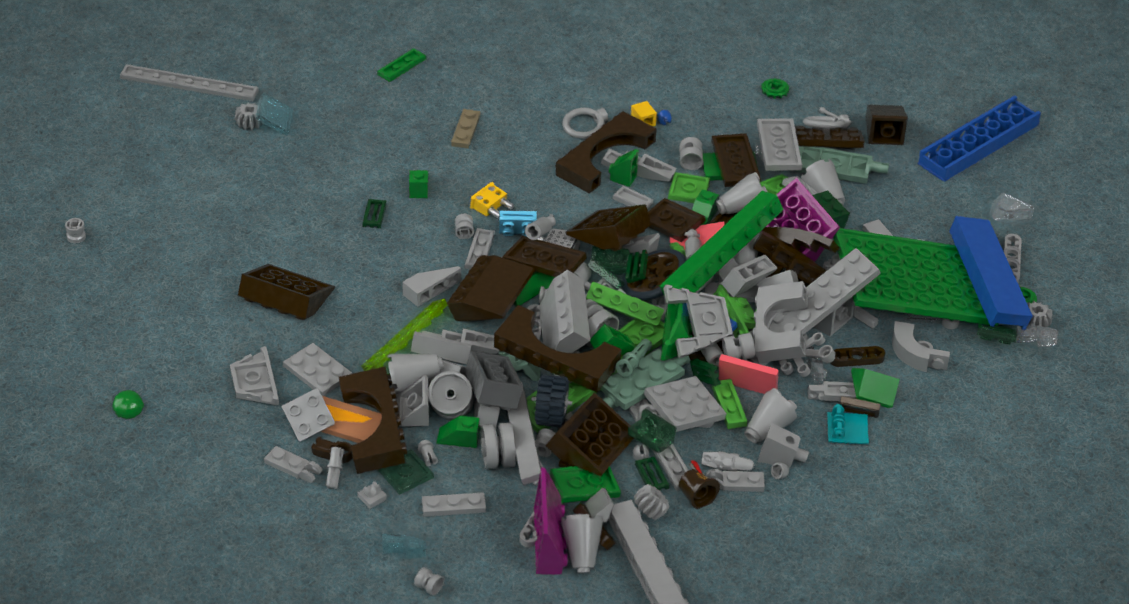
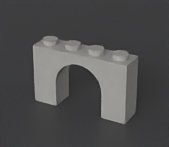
M804 282L758 287V294L755 296L757 310L754 312L756 327L753 328V336L755 338V355L759 362L805 357L806 339L801 330L773 332L769 330L772 320L780 313L808 308V290Z

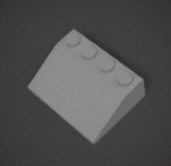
M566 270L553 279L539 307L543 344L560 352L573 353L590 341L584 280Z

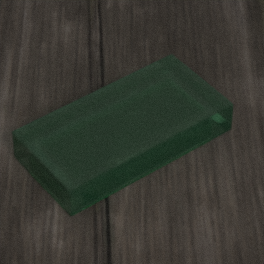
M592 260L588 263L587 266L616 288L622 289L624 286L622 280L598 262Z

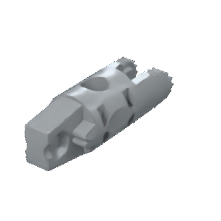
M719 451L703 452L702 455L703 465L719 470L750 471L754 468L752 459L739 457V454Z

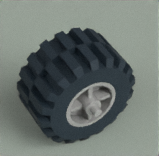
M541 376L537 395L532 397V401L536 403L535 421L537 425L559 428L563 426L567 407L572 405V401L568 399L569 381L567 377Z

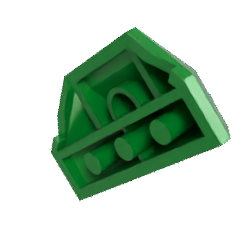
M686 303L667 305L660 359L662 361L678 356L676 348L677 339L692 338V326Z

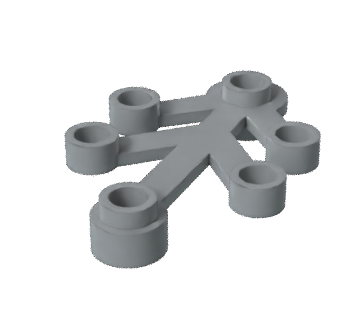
M821 332L815 333L811 338L806 333L804 334L806 339L805 357L820 358L826 363H830L835 359V351L830 345H824L819 350L807 349L814 344L819 346L825 342V337ZM802 357L793 358L800 376H808L811 370L804 363ZM786 359L778 360L784 375H790L794 371V367Z

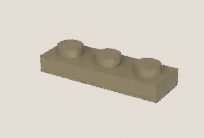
M463 109L451 141V146L469 149L481 111Z

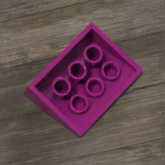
M797 177L776 194L784 210L766 226L801 229L830 239L834 237L840 228ZM800 246L798 251L811 260L816 261L824 248L819 247L817 252H813Z
M541 467L533 508L534 527H536L534 530H536V535L538 536L535 541L536 574H562L563 567L567 566V554H564L563 551L566 550L565 537H563L564 533L561 525V518L565 515V505L561 504V495L546 468Z

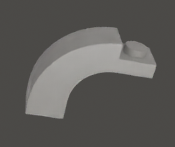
M895 321L892 347L902 362L924 372H927V367L947 370L950 352L920 345L913 336L914 324Z

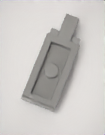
M823 381V384L809 385L807 392L808 399H819L822 401H840L841 396L857 399L854 384L850 382Z

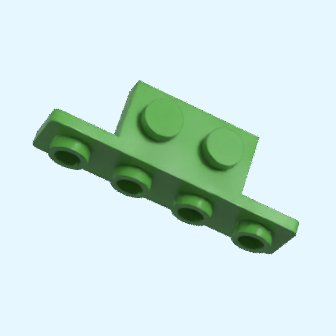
M596 282L591 283L586 296V300L591 299L601 306L658 327L664 312L662 308Z
M719 285L714 295L725 297L729 318L734 320L738 326L733 331L734 337L738 338L740 334L750 333L748 329L756 327V322L754 320V311L748 300L743 297H730L726 288L723 285Z

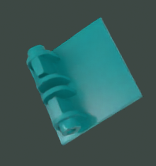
M836 404L832 412H827L828 442L869 444L867 414L844 413V408L840 404Z

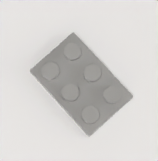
M314 343L283 361V367L313 390L318 388L322 396L340 386V376L352 374L351 371Z

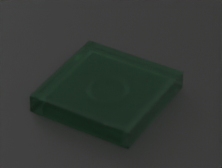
M412 449L408 450V454L404 455L405 463L377 469L399 495L434 478V473Z

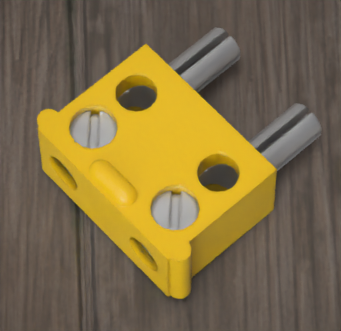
M490 182L471 196L470 208L475 209L486 217L492 214L499 219L500 212L496 209L504 205L511 210L514 204L506 200V192L495 186L493 182Z

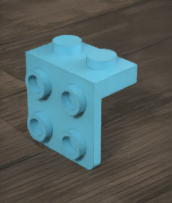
M500 211L499 233L505 236H513L514 234L526 236L525 228L528 224L537 220V211Z

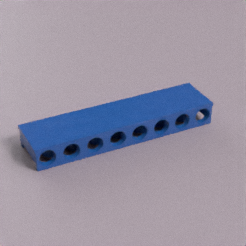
M1013 96L922 149L918 164L945 182L1038 126L1041 112L1037 111L1035 113L1018 102L1016 96Z
M955 216L949 231L990 326L994 327L996 323L1018 325L1022 330H1026L1033 316L990 221Z

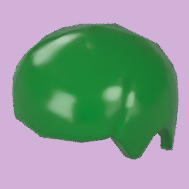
M125 390L115 396L112 410H114L118 417L125 419L135 418L141 413L144 403L138 393L132 390Z

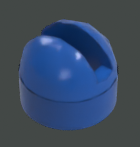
M662 110L656 116L658 122L662 125H666V122L670 123L672 120L668 110Z

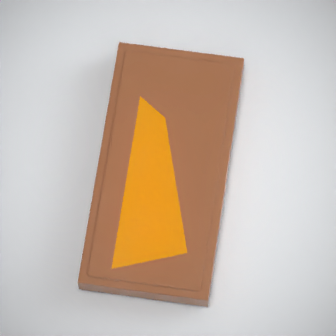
M322 396L335 424L321 432L360 443L370 437L378 428L382 418L381 413Z

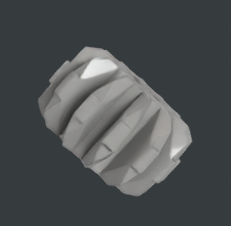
M254 102L253 104H241L240 107L236 108L235 121L239 128L244 127V130L248 128L253 130V127L259 129L260 125H264L265 112L261 105H256Z
M1027 302L1033 316L1027 328L1030 327L1031 331L1033 329H1036L1038 332L1041 329L1046 331L1052 323V310L1048 308V305H1042V302Z
M649 484L640 488L634 496V502L638 509L654 520L659 519L669 509V502L665 495Z

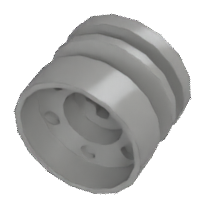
M591 299L586 300L590 339L604 324L618 330L619 320L617 316L603 309ZM590 341L585 344L591 349L594 348Z

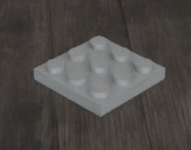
M696 376L645 388L644 395L673 432L725 420L727 413Z

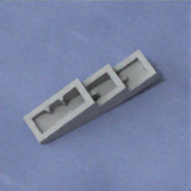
M609 148L602 158L601 164L610 167L622 154ZM645 153L642 158L638 156L637 176L670 181L677 168Z
M464 328L462 334L443 330L442 335L422 330V333L472 344V351L489 354L499 352L498 349L494 348V335Z

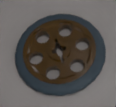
M661 249L648 253L645 279L627 283L625 272L622 277L621 288L627 295L639 298L642 301L663 296L660 285L668 278V275L673 274L687 259L681 252L674 249Z

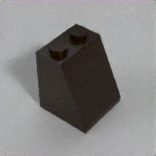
M867 105L865 118L868 144L904 145L908 116L903 106Z

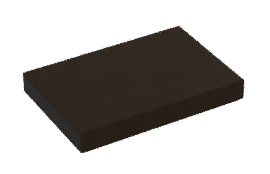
M666 198L662 199L648 211L651 223L650 228L680 242L687 238L685 232L691 229L696 230L706 221L704 215Z

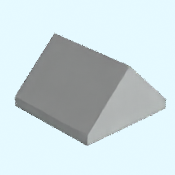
M426 375L397 395L399 408L397 414H400L402 426H429L428 377Z

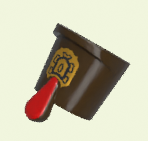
M692 460L689 463L692 469L684 473L680 478L679 488L691 505L696 509H700L715 500L720 490V484L716 479L708 478L704 475L698 463Z

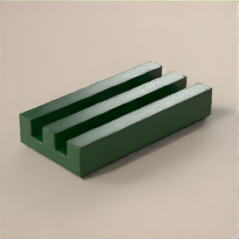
M368 199L362 222L363 227L370 226V228H374V226H377V228L381 229L387 205L386 200ZM372 204H375L372 219L370 221L368 220L371 206ZM379 204H381V209H380V214H379L378 221H375V220H376V216H377V212H378V208H379Z
M646 249L642 250V254L638 251L635 252V256L632 253L628 255L625 277L627 283L645 279L648 261Z
M699 359L690 361L693 376L713 386L721 384V381L716 379L719 377V373L715 372L718 369L716 365Z
M654 456L635 461V466L645 485L654 486L658 491H661L663 488L665 490L669 489V483ZM651 462V464H652L654 470L656 471V473H657V475H658V477H659L661 483H658V481H657L656 477L654 476V473H653V471H652V469L650 468V466H649L648 463ZM642 464L644 465V467H645V469H646L648 475L650 476V478H651V480H652V482H653L654 485H652V483H651L649 477L647 476V474H646V472H645V470H644Z

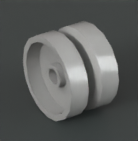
M445 371L438 374L431 381L428 388V397L433 410L440 417L453 420L458 416H466L471 411L474 404V393L469 380L463 374L456 371Z
M511 422L499 424L498 436L493 424L481 426V451L485 469H496L499 464V456L501 465L504 468L515 467V441Z

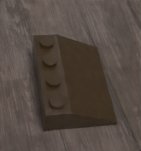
M643 204L596 210L567 230L566 235L601 249L620 250L623 245L629 244L631 239L637 238L638 234L644 233L645 229L651 226L647 206Z
M496 255L479 256L447 302L455 321L503 319L535 272V269Z
M266 264L242 274L238 296L243 297L247 302H257L262 307L278 309L279 313L292 314L297 319L306 320L315 315L335 289V286L271 264Z
M594 392L545 446L560 460L601 476L638 435V432Z

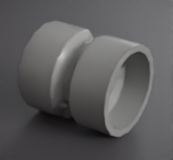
M695 137L683 139L679 145L680 165L685 170H697L703 164L702 142Z
M751 333L740 334L738 338L734 336L722 338L724 355L738 359L740 357L743 359L755 357V347Z

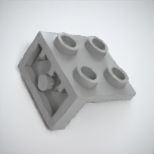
M318 388L281 406L299 441H303L335 424Z

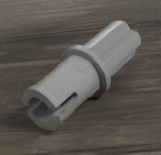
M339 447L331 448L330 461L326 467L328 469L326 486L330 489L338 488L340 471L343 470L342 458L344 449Z

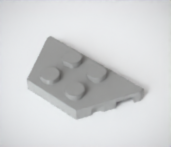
M266 346L260 348L261 352L254 356L249 354L242 360L230 365L236 398L279 405V398Z

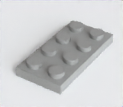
M758 119L757 127L765 170H802V161L793 119Z

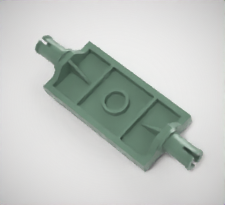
M799 146L802 170H796V172L807 173L805 169L814 162L823 159L825 162H829V159L834 163L838 178L841 180L867 184L869 173L877 172L886 175L888 173L889 163L873 161V156L817 146Z
M657 349L641 358L639 366L633 369L629 376H621L618 372L610 376L600 389L605 394V398L602 400L612 409L620 406L626 410L646 398L644 395L645 388L673 382L684 376L685 369L682 366L690 363L689 356L683 358L676 356L673 359L662 361L660 360L661 350Z

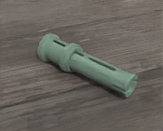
M648 339L641 340L632 352L626 353L617 362L616 370L621 376H629L633 369L639 366L640 359L652 347L651 341Z

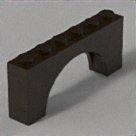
M622 111L559 159L555 165L556 176L590 194L601 185V171L596 169L591 163L592 159L599 152L620 145L636 146L645 150L656 141L657 128Z
M520 305L513 310L494 333V348L547 370L552 374L567 377L569 381L597 393L615 371L617 362L621 360L622 349L603 342L596 349L584 353H565L547 347L536 338L532 331L535 326V312Z
M386 367L340 376L339 382L344 403L365 404L373 407L382 415L378 428L370 437L360 443L351 445L357 474L405 463L404 455L408 454L406 443H401L405 438L403 429L398 428L402 426L400 414L396 415L399 412L397 400L393 401V399H396L394 387L390 386L394 384H392L391 375L387 374Z

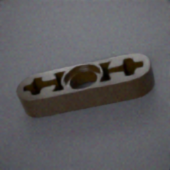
M879 346L833 349L835 351V359L830 364L835 367L881 364L885 359V350ZM853 355H859V356H861L862 358H861V359H855V358H853L852 356H853Z
M581 502L573 509L575 514H589L587 507ZM602 526L599 543L605 549L610 550L616 544V541Z

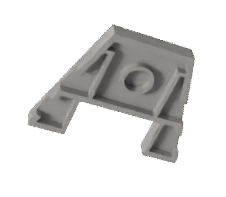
M671 285L664 286L663 290L667 304H687L693 330V338L676 340L679 358L688 356L733 334L725 297L702 292L698 294L689 292V289L672 288Z

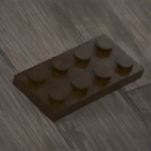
M795 126L798 146L864 148V138L861 130H858V128L823 129Z
M747 133L712 136V146L725 187L735 186L747 175L754 172L758 174L761 182Z
M522 235L502 258L533 267L536 272L557 277L566 270L574 273L587 259L586 252L538 239L531 240L527 236Z

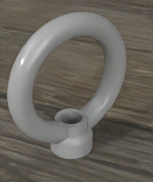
M577 108L565 115L562 126L568 135L578 139H587L608 121V115L604 108L597 111L591 108ZM590 115L597 123V126L588 132H578L570 127L569 122L575 116Z
M840 115L839 117L809 116L803 119V124L814 128L847 129L849 127L848 115Z

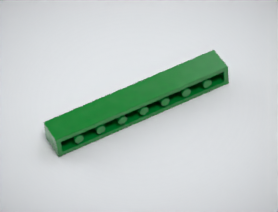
M762 190L660 285L663 294L665 285H671L672 288L689 289V292L694 293L700 289L784 210L778 196Z

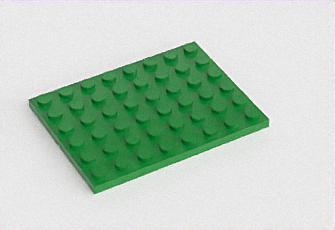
M839 228L833 239L839 246L837 251L840 260L857 248L881 272L880 275L852 296L855 306L990 325L956 245Z

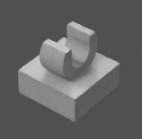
M375 481L358 492V498L369 509L387 500V495Z

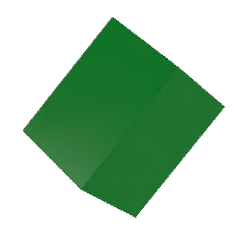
M852 368L851 373L857 399L879 403L887 408L893 407L900 379L864 368Z

